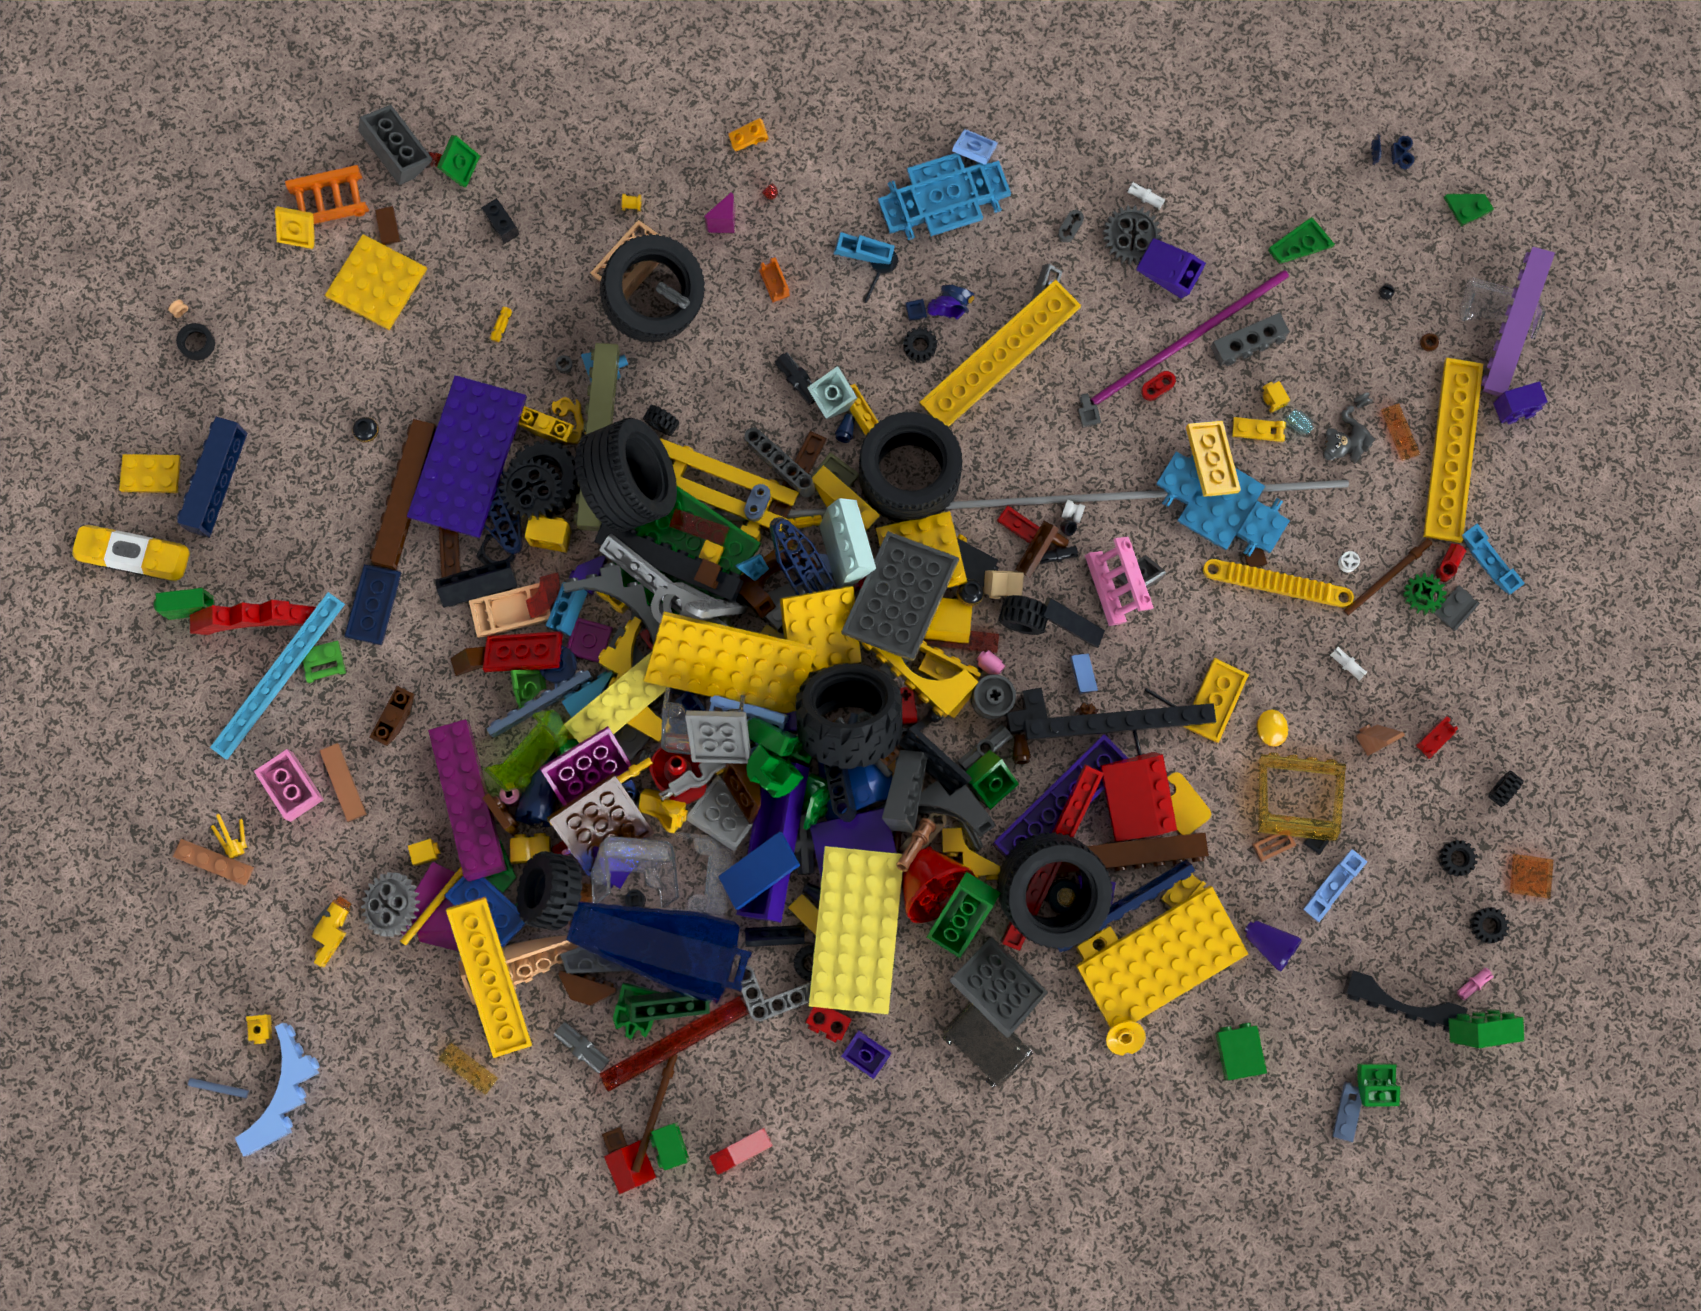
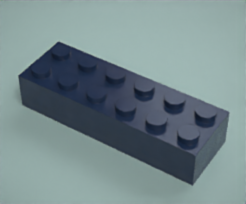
M217 416L210 424V433L208 439L203 443V452L197 460L196 472L191 476L189 491L185 493L182 510H179L177 514V523L184 529L208 538L212 534L248 434L237 422Z

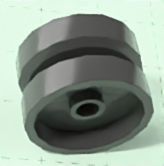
M988 675L982 678L973 688L971 694V705L974 711L980 717L988 720H995L1005 716L1013 708L1016 701V690L1013 684L1001 675ZM990 695H994L996 700L994 701V698L991 699Z

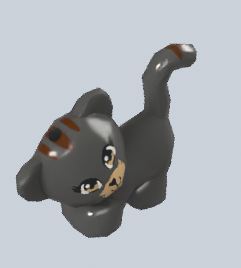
M1351 405L1345 407L1341 412L1342 420L1352 426L1351 436L1348 437L1343 432L1328 428L1323 456L1326 460L1342 458L1347 453H1352L1350 461L1356 464L1364 451L1367 452L1376 440L1364 425L1349 417V414L1354 411V407Z

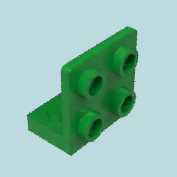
M815 774L808 776L802 810L807 812L803 826L806 830L815 825L821 817L824 818L828 807H826L827 801L830 799L827 780Z

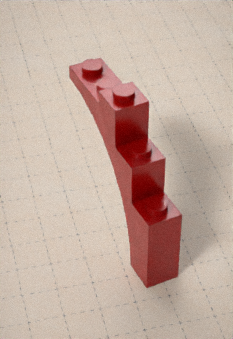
M269 600L262 604L242 602L232 607L212 605L190 614V634L210 635L225 630L257 626H303L316 607L289 604V601Z

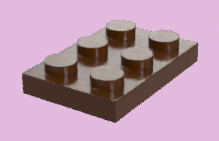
M489 793L482 797L505 831L512 836L520 832L517 828L520 826L514 816L507 812L509 809L496 795L493 797Z

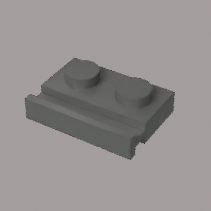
M1458 585L1446 598L1445 602L1441 604L1442 607L1436 609L1434 614L1453 631H1456L1480 603L1475 601L1473 596Z

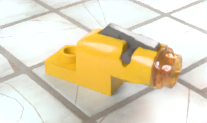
M340 896L334 899L332 903H329L313 921L315 929L312 938L324 945L315 954L316 959L314 963L320 967L326 966L346 935L339 927L343 926L351 910L352 903Z

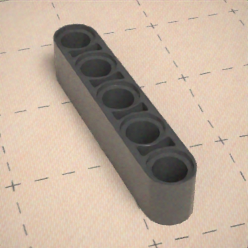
M749 428L745 432L744 437L750 450L803 497H810L814 494L815 485L811 476L757 428ZM796 472L795 475L789 476L790 473ZM804 484H809V486L805 488L802 487Z

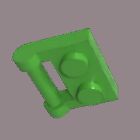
M338 640L313 647L303 659L307 683H312L316 679L338 673L340 675L346 674ZM337 661V666L312 673L311 668Z

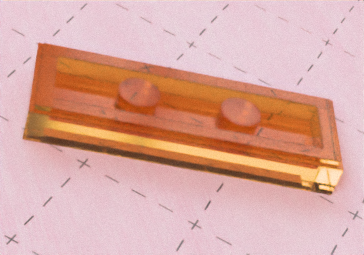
M1400 404L1382 409V415L1401 460L1404 461L1419 456V449Z

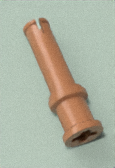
M921 819L920 826L912 833L910 844L896 863L897 868L905 872L908 870L922 845L928 843L930 834L936 830L935 823L930 819Z

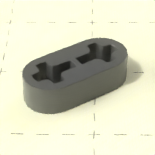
M1080 210L1070 211L1061 225L1058 237L1062 242H1071L1080 229L1084 220V215ZM1076 215L1079 216L1078 220H1076L1074 225L1071 224L1073 220L1072 217H1075ZM1070 228L1071 230L1069 235L1064 237V232H1066L1067 229Z

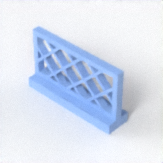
M717 695L710 699L709 711H715V707L722 708L725 712L727 710L731 712H746V716L751 717L747 719V722L752 720V718L758 717L770 724L778 725L779 728L784 730L785 724L789 719V715ZM755 746V747H753L752 749H750V750H751V754H752L753 751L757 748V746Z

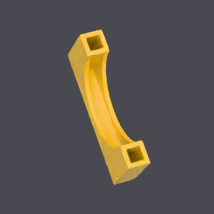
M862 642V645L867 650H872L877 654L876 658L882 664L886 663L891 667L890 671L896 677L900 676L905 680L904 684L910 690L914 689L919 693L918 697L924 703H929L934 707L932 710L939 717L943 716L946 718L978 683L966 669L956 676L945 680L922 678L913 673L900 656Z

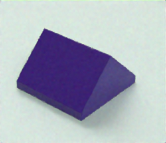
M858 1030L841 1057L874 1079L892 1053Z

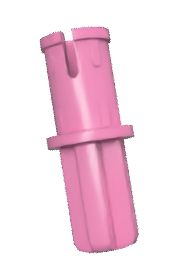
M1484 967L1476 976L1469 978V981L1457 991V995L1462 1000H1466L1475 991H1480L1481 987L1494 977L1491 971Z

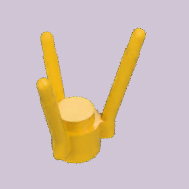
M216 814L227 843H225L214 825L211 826V829L224 848L226 856L229 855V858L232 859L238 857V855L245 854L244 849L247 848L245 842L243 820H239L241 842L238 839L231 841L220 814Z

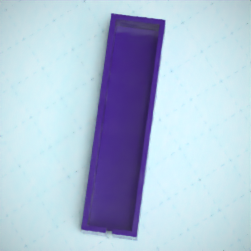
M792 763L804 778L785 796L779 798L772 797L760 785L761 806L753 822L748 854L778 832L783 833L794 853L809 773L808 767ZM790 873L737 910L736 915L781 923Z

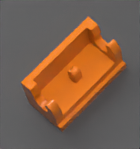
M776 257L771 258L770 263L767 265L764 262L761 263L759 271L772 303L789 297V288Z

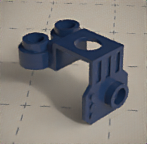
M1379 134L1371 142L1372 165H1375L1381 159L1382 152ZM1409 136L1400 137L1398 142L1393 143L1391 146L1392 164L1398 163L1402 169H1409L1414 163V156L1411 153H1407L1413 145V141Z

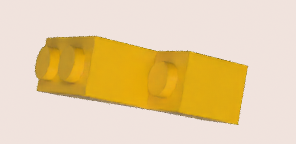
M645 788L640 794L639 811L657 818L667 832L675 833L678 828H681L683 821L685 822L687 819L688 810H685L686 803L667 798L662 801L659 793L662 791Z
M942 828V854H946L947 857H958V853H962V865L970 868L976 878L986 877V880L998 879L1000 866L972 852L964 843L962 828Z

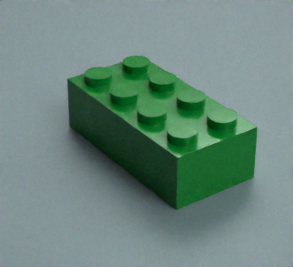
M966 872L928 933L927 938L961 958L1001 893Z

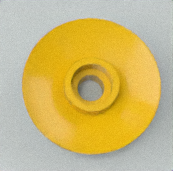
M1122 1021L1110 1028L1106 1036V1043L1108 1048L1117 1055L1123 1056L1125 1053L1134 1054L1144 1045L1146 1034L1140 1024L1134 1021Z

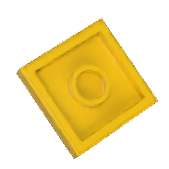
M277 206L275 208L277 242L313 249L315 245L313 213Z

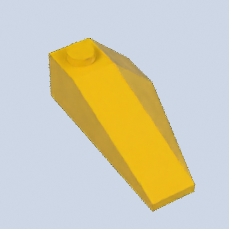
M824 465L812 477L815 488L826 507L839 498L857 500L865 531L880 516Z

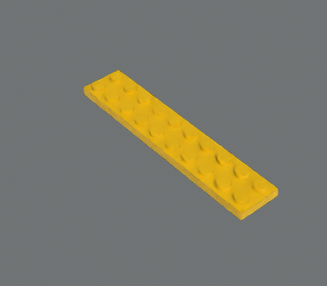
M1057 280L1053 281L924 397L919 404L929 415L939 419L944 425L949 427L1081 308V305Z
M1452 358L1444 360L1423 537L1456 543L1463 542L1462 534H1464L1483 363Z

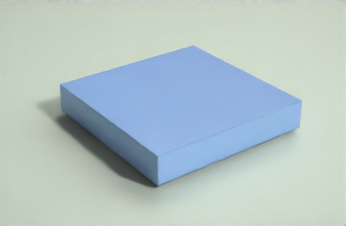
M964 129L954 144L952 151L986 165L997 146V142Z

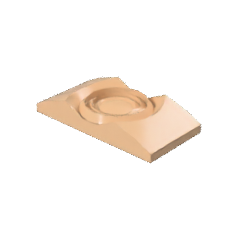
M544 582L469 600L478 638L498 635L510 630L546 622L551 613Z

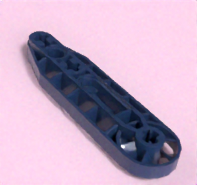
M502 471V476L504 479H506L504 471ZM497 486L487 518H492L495 529L490 530L486 523L484 526L507 553L517 554L523 546L520 513L517 515V520L513 521L507 510L508 505L504 506L502 502L504 499L500 497V494L503 492ZM498 507L501 508V509H500V512H501V515H502L503 517H500V516L497 514V509H496V508H498ZM504 524H509L510 526L506 531L501 530ZM495 534L499 535L501 542L497 539ZM507 537H511L514 541L513 547H510L511 543Z
M782 517L774 518L770 523V530L777 563L796 596L800 595L796 589L799 585L802 586L806 594L812 593L807 581L814 592L819 591L813 577L821 591L828 590L830 587H833V589L837 588L813 543L787 519ZM803 538L808 542L812 550L806 552L801 543ZM792 539V547L787 548L788 541ZM782 552L788 561L786 566H783L780 553ZM813 554L821 565L815 568L810 559ZM790 569L794 571L797 577L794 583L787 573ZM821 571H824L829 580L826 584H824L819 575Z

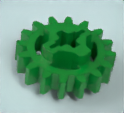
M1423 573L1421 578L1416 574L1414 580L1410 578L1408 581L1409 585L1404 587L1406 592H1404L1403 596L1408 597L1405 604H1411L1410 610L1415 607L1417 614L1421 610L1424 615L1428 613V610L1433 614L1436 611L1435 608L1440 609L1442 607L1441 603H1444L1446 600L1443 596L1447 594V591H1442L1445 584L1439 585L1440 578L1434 580L1433 574L1427 577L1426 573ZM1416 586L1417 592L1412 594L1413 587ZM1437 593V600L1434 602L1433 596Z

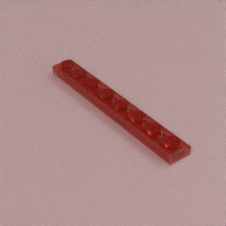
M741 996L599 1073L606 1090L609 1092L748 1015L749 1012Z

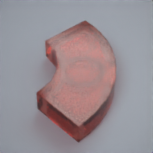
M558 572L539 577L540 585L538 591L533 597L526 600L531 620L546 613L558 596L560 589Z

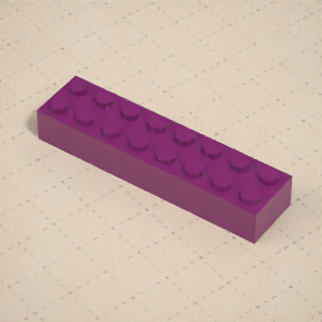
M464 719L428 730L464 878L467 881H473L506 871L493 813L482 798L488 793L471 725Z

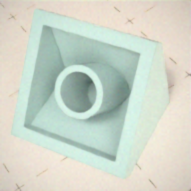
M838 366L807 387L826 419L848 411L857 400V396Z

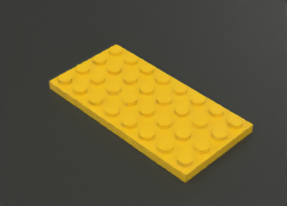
M663 611L644 675V682L711 697L717 695L777 712L796 711V695L800 693V686L808 678L817 647Z
M1208 886L1075 966L1108 1026L1111 1028L1122 1021L1137 1022L1248 955V952L1213 887Z

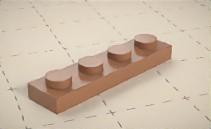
M183 839L180 840L173 855L174 858L245 886L254 869L252 866Z

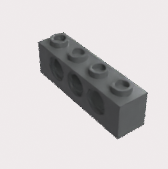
M1277 313L1213 341L1211 349L1220 366L1224 364L1230 366L1240 357L1246 359L1252 356L1254 351H1265L1270 347V344L1276 343L1278 345L1286 341L1290 331L1281 313ZM1263 332H1269L1271 337L1265 336ZM1247 339H1252L1255 344L1248 343ZM1230 346L1237 347L1238 351H1233Z

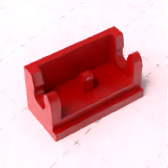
M1448 716L1442 718L1415 745L1429 759L1458 730L1457 726L1453 727L1449 723L1451 719Z

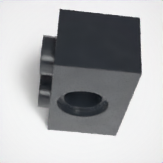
M497 198L481 207L484 216L503 244L520 235L516 225Z

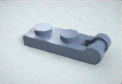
M1344 1082L1332 1137L1353 1142L1362 1102L1359 1087L1352 1086L1349 1082ZM1350 1093L1356 1095L1355 1100L1348 1099Z

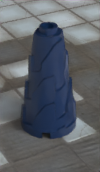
M544 749L537 756L532 774L529 775L525 791L522 792L518 808L515 811L514 818L517 821L531 826L543 822L542 827H552L547 817L555 812V792L540 768L558 757L555 755V751Z

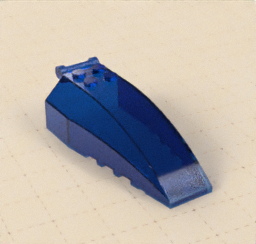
M578 902L579 907L574 913L566 941L680 995L718 1004L726 988L741 992L743 987L741 983L752 952L738 948L740 926L736 922L700 912ZM735 956H741L734 982H730L728 980Z

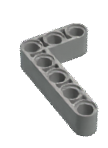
M744 965L739 967L736 972V977L749 1013L755 1021H764L809 1003L811 982L764 1000L753 969ZM744 969H748L751 972V977L748 980L740 978V972ZM748 989H757L758 995L755 999L747 997ZM794 992H799L802 995L800 1003L795 1004L791 1001V995ZM777 999L782 1000L784 1004L780 1011H776L772 1007L773 1002ZM759 1006L763 1007L765 1010L764 1016L756 1018L754 1009Z

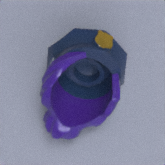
M942 285V295L929 302L927 312L932 316L940 315L950 319L955 317L957 320L964 313L969 312L967 306L973 302L974 293L966 288L955 285Z

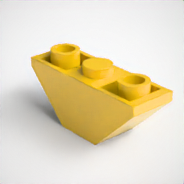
M525 406L518 423L519 426L534 435L553 443H566L574 428V425Z

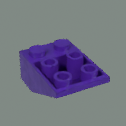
M1153 238L1135 270L1182 299L1190 294L1206 263L1187 251Z

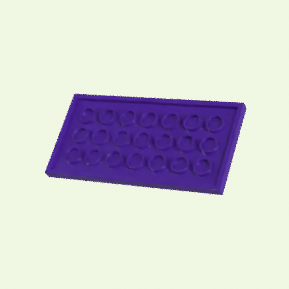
M454 376L407 515L408 518L480 539L527 399L525 394Z

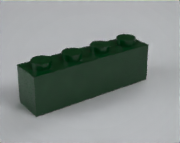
M703 988L625 997L626 1017L631 1023L710 1014L709 994Z

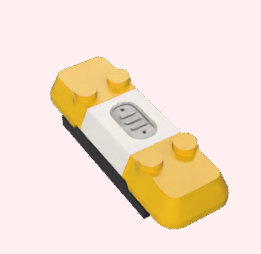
M84 525L78 529L72 550L73 557L80 562L171 581H177L183 577L190 554L189 549L180 543L93 525Z

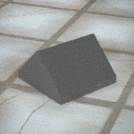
M1147 555L1137 560L1146 588L1162 580L1165 576V570ZM1125 572L1116 577L1122 586L1128 583ZM1131 590L1126 592L1130 599L1133 598Z

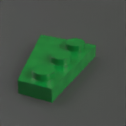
M1310 217L1269 247L1268 251L1279 264L1332 248L1335 243L1313 217Z

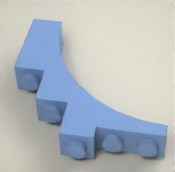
M287 1023L275 1026L282 1053L281 1076L275 1095L263 1115L248 1130L235 1137L243 1156H248L292 1133V1122L284 1114L306 1103L304 1100L306 1097L305 1091L301 1086L298 1087V1084L319 1074L318 1068L320 1066L315 1057L312 1058L311 1055L302 1057L304 1050L300 1043L296 1044L293 1037L296 1035L295 1031Z

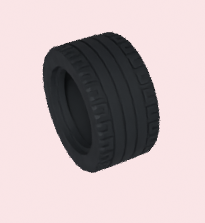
M645 234L641 237L631 238L616 249L603 271L599 294L604 313L617 330H620L627 337L633 338V340L637 339L640 342L655 343L673 338L687 328L698 314L705 292L703 270L700 268L697 258L693 256L692 251L688 250L689 248L684 247L678 240H673L665 235ZM642 261H655L667 266L673 271L680 283L681 296L688 298L690 304L686 309L678 306L674 312L664 317H647L636 312L628 304L623 294L622 279L625 271L632 265Z
M913 411L899 412L895 415L887 416L884 420H880L879 423L874 425V428L870 429L861 445L859 482L864 498L868 500V504L873 509L877 510L878 514L895 522L918 520L944 512L946 507L950 506V502H953L960 484L963 460L959 441L947 425L926 413ZM908 445L918 446L929 451L937 459L941 473L926 488L914 491L902 490L891 485L883 477L879 468L882 459L895 448Z
M625 418L593 431L580 440L575 454V471L578 484L589 508L605 526L614 531L625 532L665 517L672 511L677 496L674 468L662 441L647 424L638 419Z
M1039 833V835H1032V837H1027L1026 840L1020 841L1006 855V859L1003 860V864L1000 866V873H998V886L996 890L1001 893L998 901L1009 921L1029 941L1046 948H1069L1072 945L1076 946L1084 940H1088L1103 925L1110 912L1109 909L1113 900L1111 877L1108 875L1109 872L1106 870V866L1098 856L1079 840L1062 833ZM1062 861L1077 865L1081 873L1082 889L1075 905L1064 914L1056 917L1044 918L1030 913L1026 904V889L1036 871L1053 862Z

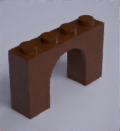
M792 539L788 541L787 548L792 547ZM774 549L763 558L769 569L756 581L745 573L739 578L744 581L739 597L761 619L776 608L771 597L763 590L767 579L772 574L781 571ZM782 552L780 553L783 566H786L788 561ZM810 557L815 568H817L818 565L816 564L815 560L812 557Z

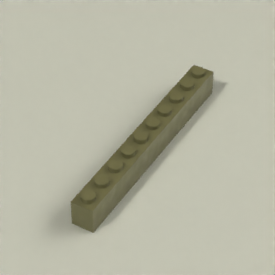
M595 343V349L591 351V360H594L593 367H590L589 378H592L591 385H588L587 395L590 396L589 403H586L585 408L588 419L584 421L583 430L586 432V435L613 424L620 356L618 344ZM580 489V494L576 495L578 512L574 514V524L577 525L579 530L599 531L602 522L593 514Z

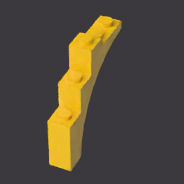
M637 617L627 622L624 628L626 632L623 637L619 636L615 643L616 649L608 646L606 650L603 649L599 654L598 663L617 675V677L611 679L608 687L633 667V650L636 638L643 625L642 620ZM648 706L626 723V725L660 744L670 729L669 724L657 717Z

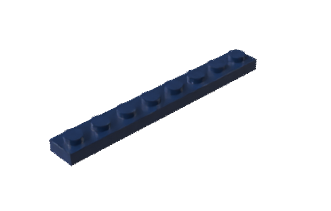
M1184 860L1113 903L1109 909L1110 912L1107 915V919L1104 920L1103 925L1098 931L1106 928L1107 924L1113 920L1121 919L1126 912L1138 909L1141 903L1146 900L1156 898L1161 891L1171 889L1175 885L1174 883L1179 880L1189 878L1191 873L1195 871L1193 865L1189 861ZM1073 945L1069 948L1064 947L1063 949H1060L1058 947L1057 949L1059 952L1068 951L1073 947Z

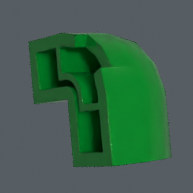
M758 745L748 759L747 776L749 780L760 784L772 797L779 798L785 796L804 778L789 760L785 762L776 753L762 745Z

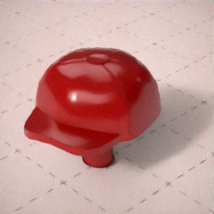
M676 741L666 743L651 758L653 764L649 766V770L656 786L662 792L668 789V785L689 770L697 778L702 777L698 768L702 762H692L689 742ZM706 784L698 788H690L676 797L671 795L669 799L684 802L686 805L703 797L706 792Z

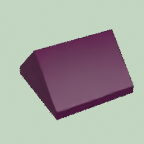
M732 192L704 216L706 231L709 233H735V201Z

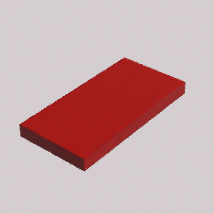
M561 631L487 636L483 671L500 672L559 668L563 634Z

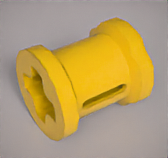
M622 194V210L637 209V211H641V195L626 196V194Z

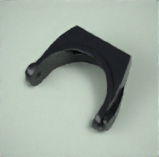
M491 534L486 535L476 555V558L484 565L497 562L491 560L485 554L486 545L493 538ZM514 554L508 557L511 562L516 559Z

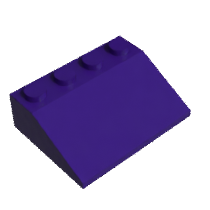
M885 807L858 813L851 822H844L840 818L816 823L810 827L821 880L825 846L897 853L892 831L882 819Z

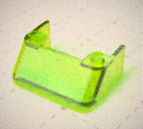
M555 710L534 713L532 716L538 721V724L503 763L488 766L484 769L505 792L520 787L522 789L531 782V776L557 747L563 746L568 741L567 736L569 733L560 715Z

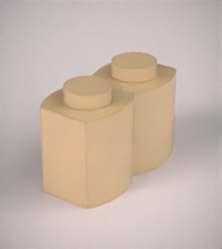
M985 571L984 594H988L989 598L1000 599L1001 596L1006 597L1010 595L1022 596L1024 573L1017 571Z

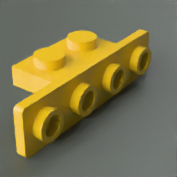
M923 640L919 651L926 655L918 669L919 672L934 680H945L956 676L966 669L976 680L979 679L981 673L978 672L976 667L966 666L961 663L960 659L944 655V651L937 647L931 648L927 646V643Z

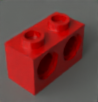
M813 1007L806 1023L809 1024L808 1029L816 1033L822 1031L827 1034L825 1038L836 1043L837 1039L842 1040L852 1019L830 1008ZM816 1013L824 1014L825 1020L822 1024H816L813 1021ZM840 1022L843 1026L840 1033L832 1032V1023Z

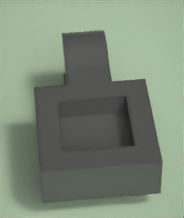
M1082 394L1079 397L1082 408L1078 409L1082 428L1101 424L1097 404L1091 405L1089 394Z

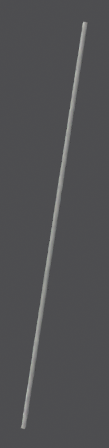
M1334 480L1263 484L1265 488L1262 492L1349 487V481ZM1165 490L954 501L950 502V506L946 507V509L1066 503L1067 500L1090 502L1163 498L1167 496ZM826 509L791 510L787 518L813 517L814 515L824 516ZM729 514V521H747V519Z

